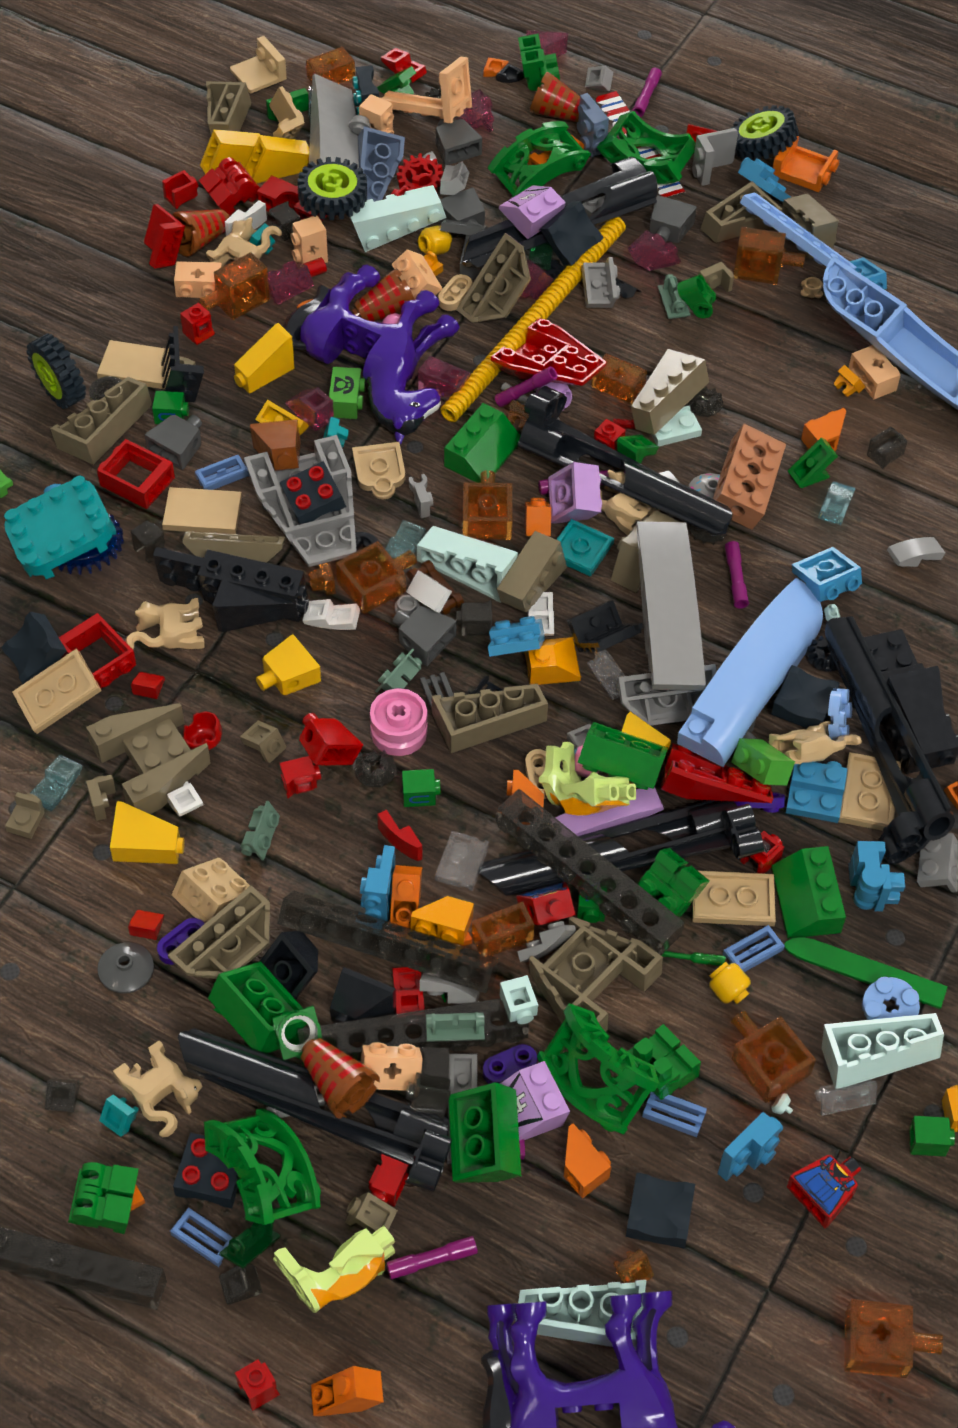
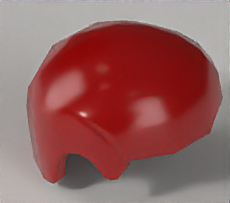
M207 711L193 715V722L189 726H184L183 736L191 750L207 743L210 751L219 744L223 733L219 719L214 713Z

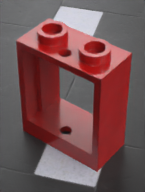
M127 439L120 446H117L108 459L102 462L97 469L101 487L145 509H148L175 479L173 462ZM129 461L152 472L139 487L116 476Z
M97 613L60 636L59 639L67 650L62 658L75 649L80 652L101 637L119 655L92 673L99 687L104 688L110 685L116 678L130 672L136 666L134 650Z

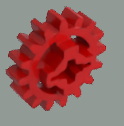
M419 153L418 158L410 155V161L404 159L403 166H398L397 181L399 188L405 185L413 190L433 185L438 193L443 170L442 165H438L436 158L431 161L430 155L422 158V154Z

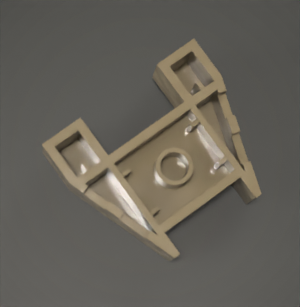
M180 703L112 715L86 727L90 745L101 763L126 752L140 775L122 783L125 801L127 804L148 814L163 808L168 803V793L183 787L185 782L195 774L199 775L211 764L207 743L191 750L177 730V727L185 724Z
M571 916L569 918V925H575L576 931L544 964L531 956L529 958L530 976L561 1023L565 1020L564 1010L570 1003L593 1011L599 1024L606 1032L608 1030V1013L593 1002L595 998L619 974L645 992L662 974L663 957L640 940L623 938L617 935L618 932L590 926L589 922Z

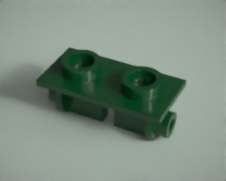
M274 1222L267 1225L253 1223L249 1229L247 1228L239 1236L233 1237L229 1241V1245L219 1252V1255L243 1269L277 1241L280 1235L273 1231Z

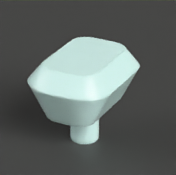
M830 604L824 608L827 621L840 617L839 609L835 604Z
M782 1093L777 1097L771 1107L773 1113L783 1114L786 1111L791 1114L793 1109L788 1106L791 1099L787 1093Z

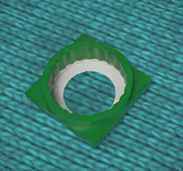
M313 1005L272 1018L283 1060L301 1056L302 1048L309 1040L322 1038L321 1028ZM294 1019L304 1020L310 1028L309 1038L300 1045L289 1043L284 1034L286 1025Z

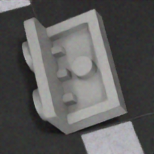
M608 257L605 263H583L581 269L586 308H612L620 296V288L616 285L617 266L613 263V257Z
M948 833L938 840H930L920 850L917 883L920 887L947 885L951 892L958 891V840L953 833Z

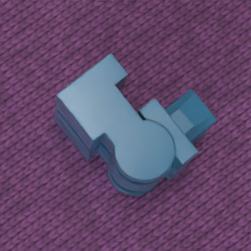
M857 841L848 867L850 886H856L853 901L861 909L869 910L874 907V911L883 912L885 904L899 903L900 892H903L905 889L904 873L890 872L889 864H881L880 866L886 852L885 842Z

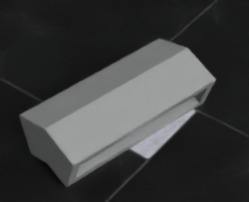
M463 161L455 166H445L441 178L440 194L455 195L465 189L470 172Z

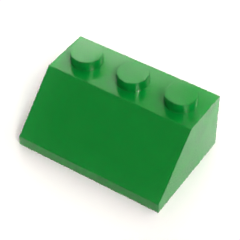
M482 403L444 447V467L485 486L518 447L521 436L503 412Z
M593 722L587 733L577 763L582 764L584 769L591 772H598L600 770L608 773V777H627L637 788L648 790V788L654 789L668 747Z
M828 846L800 849L771 866L787 939L842 932L846 915Z
M261 961L219 974L208 997L209 1001L252 1049L266 1054L280 1049L272 1018L303 1009ZM294 1019L286 1025L284 1034L287 1041L307 1025L304 1020Z
M494 1082L448 1095L450 1138H452L453 1182H499L522 1176L516 1089Z

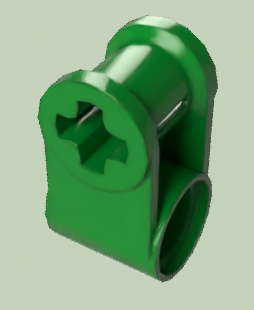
M697 275L678 283V294L693 313L699 318H709L713 314L712 304L716 300V293L706 283L704 277Z

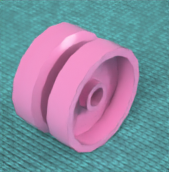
M399 688L387 690L376 697L370 709V732L373 743L377 748L388 755L394 756L409 755L420 749L426 741L428 731L427 708L423 699L410 690Z

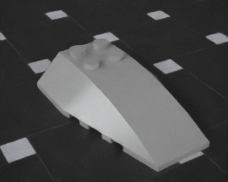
M337 435L314 440L315 453L300 456L299 468L274 470L268 452L244 457L258 499L308 567L357 555L351 469ZM324 461L343 497L346 507L339 511L326 513L312 522L300 524L280 482Z

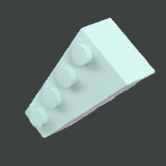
M431 185L405 191V194L401 196L387 195L384 200L375 202L373 199L367 200L363 208L360 207V212L355 213L353 211V216L350 218L363 249L367 252L447 217L434 186Z
M432 526L417 544V561L423 563L430 560L437 571L501 603L497 587L517 559L518 552Z
M936 1013L824 1024L822 1051L835 1090L940 1058L944 1032Z
M635 1280L633 1283L611 1282L607 1285L597 1286L586 1284L577 1285V1287L572 1288L550 1287L520 1290L518 1303L547 1301V1316L539 1323L537 1335L613 1347L605 1333V1324L613 1314L609 1296L645 1293L646 1280ZM643 1305L635 1313L633 1320L641 1313ZM632 1320V1324H631V1339H632L633 1346H634V1348H635V1350H636V1337H635V1332H634V1330H633V1328H632V1326H633V1320Z

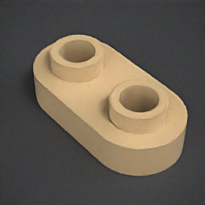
M462 274L452 277L438 295L440 308L446 311L456 310L472 286V279Z
M541 749L530 751L525 759L527 778L537 788L543 786L539 783V777L545 771L546 751ZM539 764L542 767H535L534 765ZM538 788L544 794V799H547L545 790Z

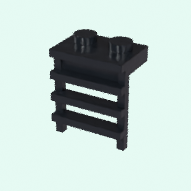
M173 326V333L168 335L161 360V366H163L161 375L164 377L162 388H164V391L184 392L185 402H195L204 369L203 366L180 364L178 326Z
M609 600L566 620L579 652H600L642 633L641 629L644 628L642 623L622 624L613 600Z

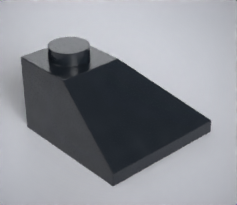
M303 931L281 932L260 961L296 1000L318 972V949Z
M343 967L330 1006L331 1021L339 1028L359 1031L394 1019L396 1016V989Z

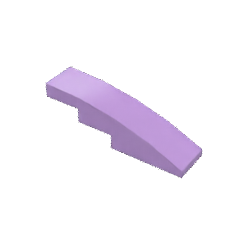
M655 787L654 789L648 788V790L636 789V800H630V805L616 807L592 815L578 816L564 813L550 821L558 841L646 818L664 810V807Z

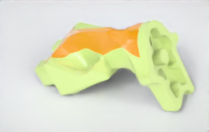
M563 742L561 747L546 746L545 771L539 777V783L543 785L546 796L551 804L563 806L565 813L578 816L592 815L612 808L630 805V800H636V785L629 784V778L603 777L596 772H591L584 781H581V776H578L575 771L574 744L571 742ZM561 761L563 762V770L560 769Z
M384 1225L373 1234L367 1228L355 1233L339 1247L333 1260L329 1263L330 1268L320 1273L300 1266L286 1247L274 1252L275 1257L273 1261L295 1289L299 1299L313 1313H316L332 1300H343L366 1287L376 1276L382 1275L385 1271V1260L395 1253V1249L392 1246L395 1243V1239Z

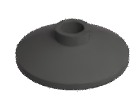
M131 942L119 943L110 947L103 953L98 963L100 981L107 989L116 993H131L141 989L149 982L154 971L153 958L149 951L143 946ZM124 961H129L125 966L120 965Z

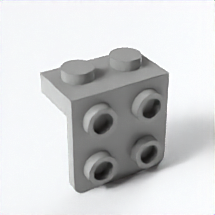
M735 128L697 135L692 172L701 186L710 184L712 168L731 164L734 161L738 131Z

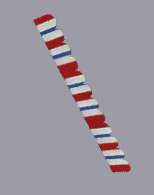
M617 91L600 95L596 98L597 103L604 104L601 109L604 112H608L607 117L609 120L614 121L613 126L618 121L620 115L630 112ZM623 127L622 131L626 135L627 130ZM636 147L643 158L661 157L654 148ZM679 181L669 184H657V188H661L659 194L663 197L686 192Z

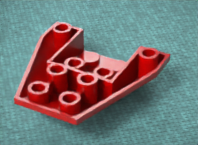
M539 318L528 327L526 343L516 351L502 347L491 356V361L500 370L519 379H529L534 374L551 366L557 372V379L552 381L553 383L579 386L586 384L607 364L604 359L560 326L542 318Z
M672 743L661 776V790L685 799L772 803L774 798L770 785H763L737 768L726 765L722 767L679 744Z

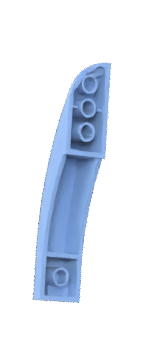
M833 256L825 269L823 277L824 294L830 306L889 360L958 410V351L908 309L907 304Z
M795 578L756 619L692 707L691 715L678 732L677 744L724 767L736 749L739 738H743L758 714L784 682L791 665L798 666L806 654L808 646L811 645L813 639L815 640L821 629L823 620L822 606L820 601L817 600L806 586V583Z

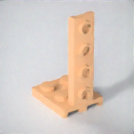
M459 57L439 73L441 99L393 91L386 92L381 99L392 103L393 110H401L404 113H420L422 116H439V118L444 119L445 123H453L454 117H460L464 114V109L472 107L468 57Z

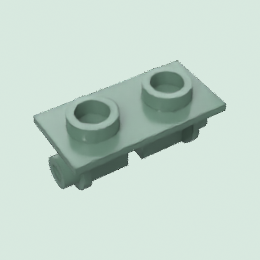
M672 274L666 275L664 284L657 286L667 317L672 319L690 316L686 302L678 294L677 278Z
M413 648L407 655L402 652L392 663L396 666L392 672L387 669L378 679L381 685L376 689V693L381 688L385 691L397 688L404 689L408 683L401 676L410 682L417 672L421 670L422 661L417 657L413 658L410 656L414 651Z
M266 801L264 806L260 805L253 811L248 827L250 830L255 831H246L240 846L242 854L246 856L256 853L261 860H264L267 850L270 848L280 815L269 801Z
M483 1013L426 1014L427 1042L485 1040Z

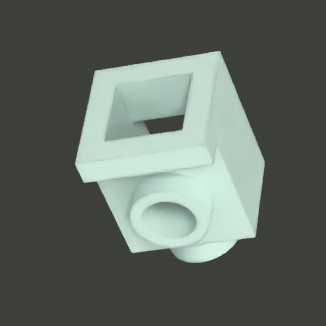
M528 975L500 982V998L503 1001L509 1021H517L518 1024L531 1022L534 1016L537 1015L538 1003Z

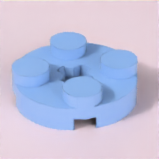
M833 688L831 691L828 716H831V724H828L829 737L832 740H836L841 735H849V725H846L847 718L852 716V702H849V689Z
M881 977L867 988L862 999V1010H864L866 1020L918 1015L920 1010L919 994L912 986L901 979ZM890 999L894 1000L895 1005L898 1006V1010L893 1009L891 1013L886 1011L887 1006L883 1004L884 1001H890Z

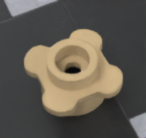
M808 277L801 282V286H803L801 290L802 296L810 298H821L823 296L821 291L823 283L819 278Z

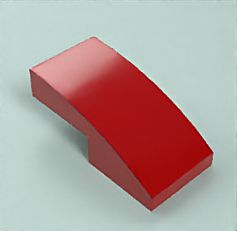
M398 48L392 49L381 57V61L395 74L412 66L416 74L410 78L411 83L427 73L425 65L411 61L410 53Z
M387 810L377 814L378 829L389 843L409 858L416 861L422 860V844L411 827L406 826L399 829Z
M420 966L393 968L397 1020L425 1018L423 991H420Z

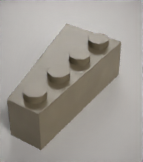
M667 349L631 405L636 430L655 435L709 383L705 359Z
M127 377L104 392L105 397L102 399L92 400L86 404L87 409L79 414L74 412L67 417V422L61 426L56 424L50 428L57 449L94 465L152 406L147 385Z
M538 684L504 687V691L493 692L490 689L480 690V693L465 695L464 692L454 693V696L441 698V695L432 696V715L451 753L547 721L548 702Z

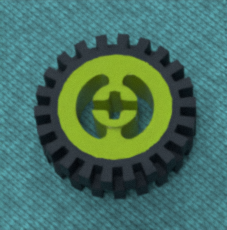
M772 105L771 109L765 106L762 111H759V108H757L753 114L748 112L746 113V118L741 116L739 122L735 121L734 127L730 128H735L738 131L735 153L741 159L748 157L752 160L755 157V160L756 158L760 160L761 156L767 159L769 154L772 153L776 156L779 150L784 152L786 146L791 147L793 145L792 142H795L797 140L796 136L799 135L793 111L781 105L778 108L777 105Z
M326 157V162L324 163L321 158L317 159V165L312 161L309 163V168L305 166L302 172L299 173L298 200H300L301 207L304 206V210L307 213L311 211L312 216L316 217L320 213V219L325 220L326 215H329V220H334L335 215H338L339 220L344 219V214L351 217L353 216V211L355 213L360 212V207L363 208L365 202H367V176L365 173L363 174L361 167L358 168V164L353 162L350 165V160L345 159L343 163H341V158L336 157L335 162H331V157Z
M47 333L27 345L26 348L28 350H26V353L28 354V361L32 363L30 365L31 369L36 372L34 375L36 379L40 380L41 387L45 388V393L48 396L50 395L51 400L56 402L58 407L61 406L62 409H66L85 398L86 387L83 384V377L79 375L81 372L79 368L75 367L74 364L76 362L74 359L71 360L69 351H65V346L62 342L59 343L58 338H54L52 334L49 335Z

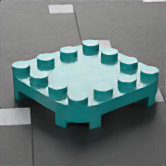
M76 476L72 481L54 487L50 491L32 498L4 514L6 519L4 523L5 531L20 564L29 577L32 575H44L45 579L55 576L52 571L53 568L97 547L101 554L108 549L106 543L112 538V535H116V528L97 490L83 476Z

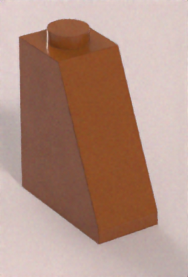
M297 419L250 424L253 447L259 454L268 452L274 470L299 468L301 439Z

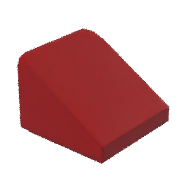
M139 672L131 683L132 693L158 699L165 677Z
M137 910L128 926L130 935L157 940L164 914Z

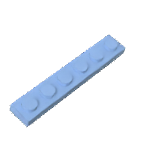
M755 192L742 197L740 203L746 207L749 213L760 217L765 225L775 228L780 232L781 237L794 242L799 250L809 253L818 264L827 267L834 256L852 269H856L855 265Z

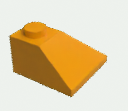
M573 637L546 639L543 641L540 649L524 651L530 685L581 681Z

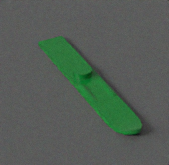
M798 937L792 938L784 944V949L798 959L870 985L881 977L901 979L917 991L919 1002L938 1009L942 1007L948 987L943 984L814 939Z

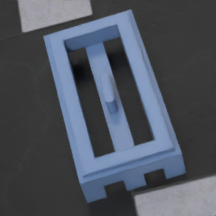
M239 455L195 471L196 479L199 480V484L206 490H214L249 476V472Z
M767 925L724 949L723 956L729 959V964L736 963L746 972L783 951L784 944L771 927ZM768 935L770 937L767 940L761 942L760 944H756L755 946L751 947L749 950L743 952L742 954L738 956L734 955L738 951L746 948L747 946L755 943L756 941L764 938L765 936ZM772 944H775V945H773L772 947H770V948L764 950L763 952L757 954L756 956H754V957L748 959L747 961H745V962H743V963H740V962L746 960L747 958H749V957L755 955L756 953L762 951L763 949H765V948L771 946Z
M651 1091L642 1117L697 1137L707 1108L672 1095H668L663 1100H660ZM654 1108L662 1112L668 1113L673 1117L681 1118L689 1122L695 1123V1126L654 1112L651 1109Z
M189 1207L170 1230L173 1237L217 1267L222 1264L223 1260L219 1252L227 1247L229 1241L233 1238ZM190 1218L224 1241L225 1245L221 1246L186 1221ZM183 1228L184 1230H186L187 1232H189L190 1234H192L193 1236L207 1244L209 1247L217 1251L218 1254H214L209 1249H207L206 1247H204L203 1245H201L200 1243H198L197 1241L183 1233L180 1229Z

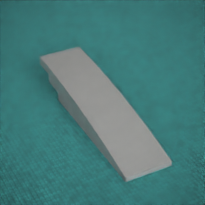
M315 73L312 76L309 163L313 161L317 165V159L320 158L324 163L326 162V157H331V162H335L336 157L341 158V163L348 159L350 160V165L354 162L358 164L359 168L358 135L349 128V122L353 116H356L352 90Z
M637 521L645 651L648 654L652 689L704 690L706 681L702 639L687 524L680 522Z

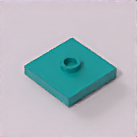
M573 519L569 521L557 538L561 542L566 565L590 577L614 544L613 537Z

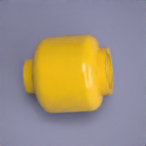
M441 225L427 227L420 233L418 246L425 254L428 251L433 252L435 255L445 254L451 247V234L446 231H440Z
M725 962L709 975L711 978L709 987L722 1003L728 1004L734 1001L738 1004L749 995L746 989L750 986L751 980L738 964H728Z

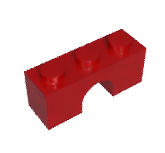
M271 175L257 191L258 200L266 203V211L278 215L285 208H294L295 222L313 217L311 211L307 213L304 210V206L301 207L298 186Z

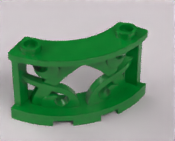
M631 111L619 116L616 124L606 138L598 144L597 148L610 163L632 156L644 166L647 172H654L657 184H669L678 182L682 178L680 172L694 154L696 143L689 133L674 135L661 132L645 123L635 111ZM623 127L627 130L626 135L622 131ZM636 147L654 148L661 157L643 158Z
M551 121L542 123V127L532 130V128H529L516 136L517 141L508 148L504 146L491 161L488 169L491 173L496 174L513 195V198L529 187L543 186L551 179L563 173L581 171L591 153L588 150H583L567 131L569 126L565 121ZM535 149L552 151L546 163L527 165L531 151ZM509 172L513 173L511 179L508 176ZM518 177L520 182L519 187L515 185V182Z
M569 1003L564 1010L565 1020L544 1052L539 1051L537 1055L539 1063L545 1061L562 1096L573 1106L594 1121L600 1123L605 1130L625 1134L628 1130L627 1126L651 1091L654 1092L659 1085L655 1067L635 1057L622 1047L617 1051L607 1042L610 1036L601 1027L594 1012ZM586 1048L588 1052L586 1053L581 1049ZM597 1058L601 1062V1077L607 1086L598 1088L583 1086L579 1076L578 1059L586 1061ZM610 1069H611L613 1072H615L616 1074H618V1076L616 1075V1076L612 1077V1076H611V1073H610ZM635 1085L640 1086L634 1095L627 1091V1089ZM618 1096L628 1102L623 1112L608 1106V1104L611 1103L616 1108L622 1106V1101Z
M260 1108L256 1109V1115L225 1123L214 1119L204 1122L205 1150L218 1157L228 1169L233 1167L240 1178L236 1183L244 1205L245 1220L267 1225L273 1223L276 1219L321 1207V1189L316 1181L310 1159L293 1130L276 1114ZM258 1144L273 1149L281 1155L282 1167L279 1176L270 1167L259 1164L254 1155L258 1150ZM296 1195L297 1202L290 1204L287 1196L294 1198ZM277 1198L280 1207L273 1209L272 1203Z

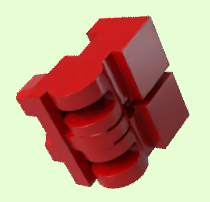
M232 157L223 159L215 170L212 168L199 179V182L216 204L227 212L229 216L236 211L234 206L240 200L245 203L247 200L254 202L258 198L257 191L260 187L239 161L236 162Z

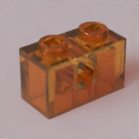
M342 46L306 60L307 78L312 82V76L315 73L338 84L352 79V76H355V61Z
M606 353L602 359L607 364L592 378V387L633 404L646 384L647 370Z
M523 902L472 921V939L482 959L532 941L534 937V922Z

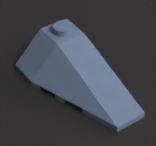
M364 126L358 135L359 168L361 167L363 174L365 173L367 176V200L373 199L375 202L383 199L389 183L403 158L405 137Z

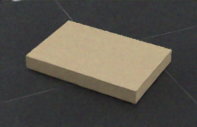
M110 340L98 369L97 377L101 380L121 382L125 378L130 377L145 383L147 387L164 389L162 388L164 377L161 375L163 369L161 360L165 348Z
M169 487L162 523L163 530L236 534L242 492Z
M75 649L12 691L32 730L38 734L102 690L81 653Z
M849 752L839 822L883 831V828L887 827L894 819L895 806L877 761L872 756ZM896 761L899 768L901 769V762Z
M699 871L710 882L692 902V922L775 926L774 874Z

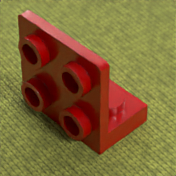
M159 204L153 205L144 239V244L152 249L149 264L154 269L175 265L185 229L184 224Z

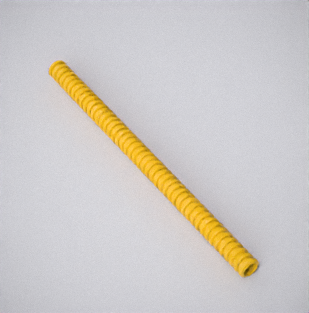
M621 218L610 219L599 229L603 239L588 249L572 266H566L546 291L517 321L516 325L509 330L481 364L477 366L473 373L445 402L440 411L446 420L457 422L459 417L463 415L467 408L501 372L491 361V356L502 347L516 351L525 344L528 327L539 318L547 319L571 290L582 280V264L597 263L618 237L621 236L626 230V225Z

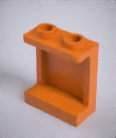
M796 136L797 140L792 142L793 145L791 147L786 146V150L784 152L779 151L778 155L774 158L773 169H775V172L773 174L780 179L819 192L823 185L828 184L831 173H835L838 168V151L834 150L830 157L797 146L799 136Z

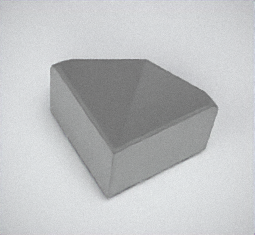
M607 66L589 67L585 88L610 91L613 71Z

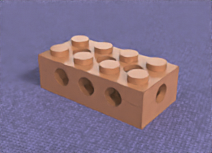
M746 424L741 426L731 441L713 499L731 509L732 521L752 530L765 515L786 444Z

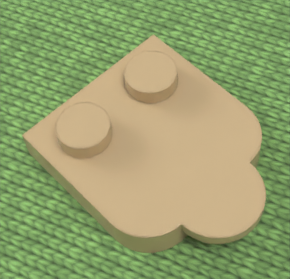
M392 442L352 448L359 487L365 491H372V494L378 499L391 498L395 493V488L400 487L405 481V468L400 443Z

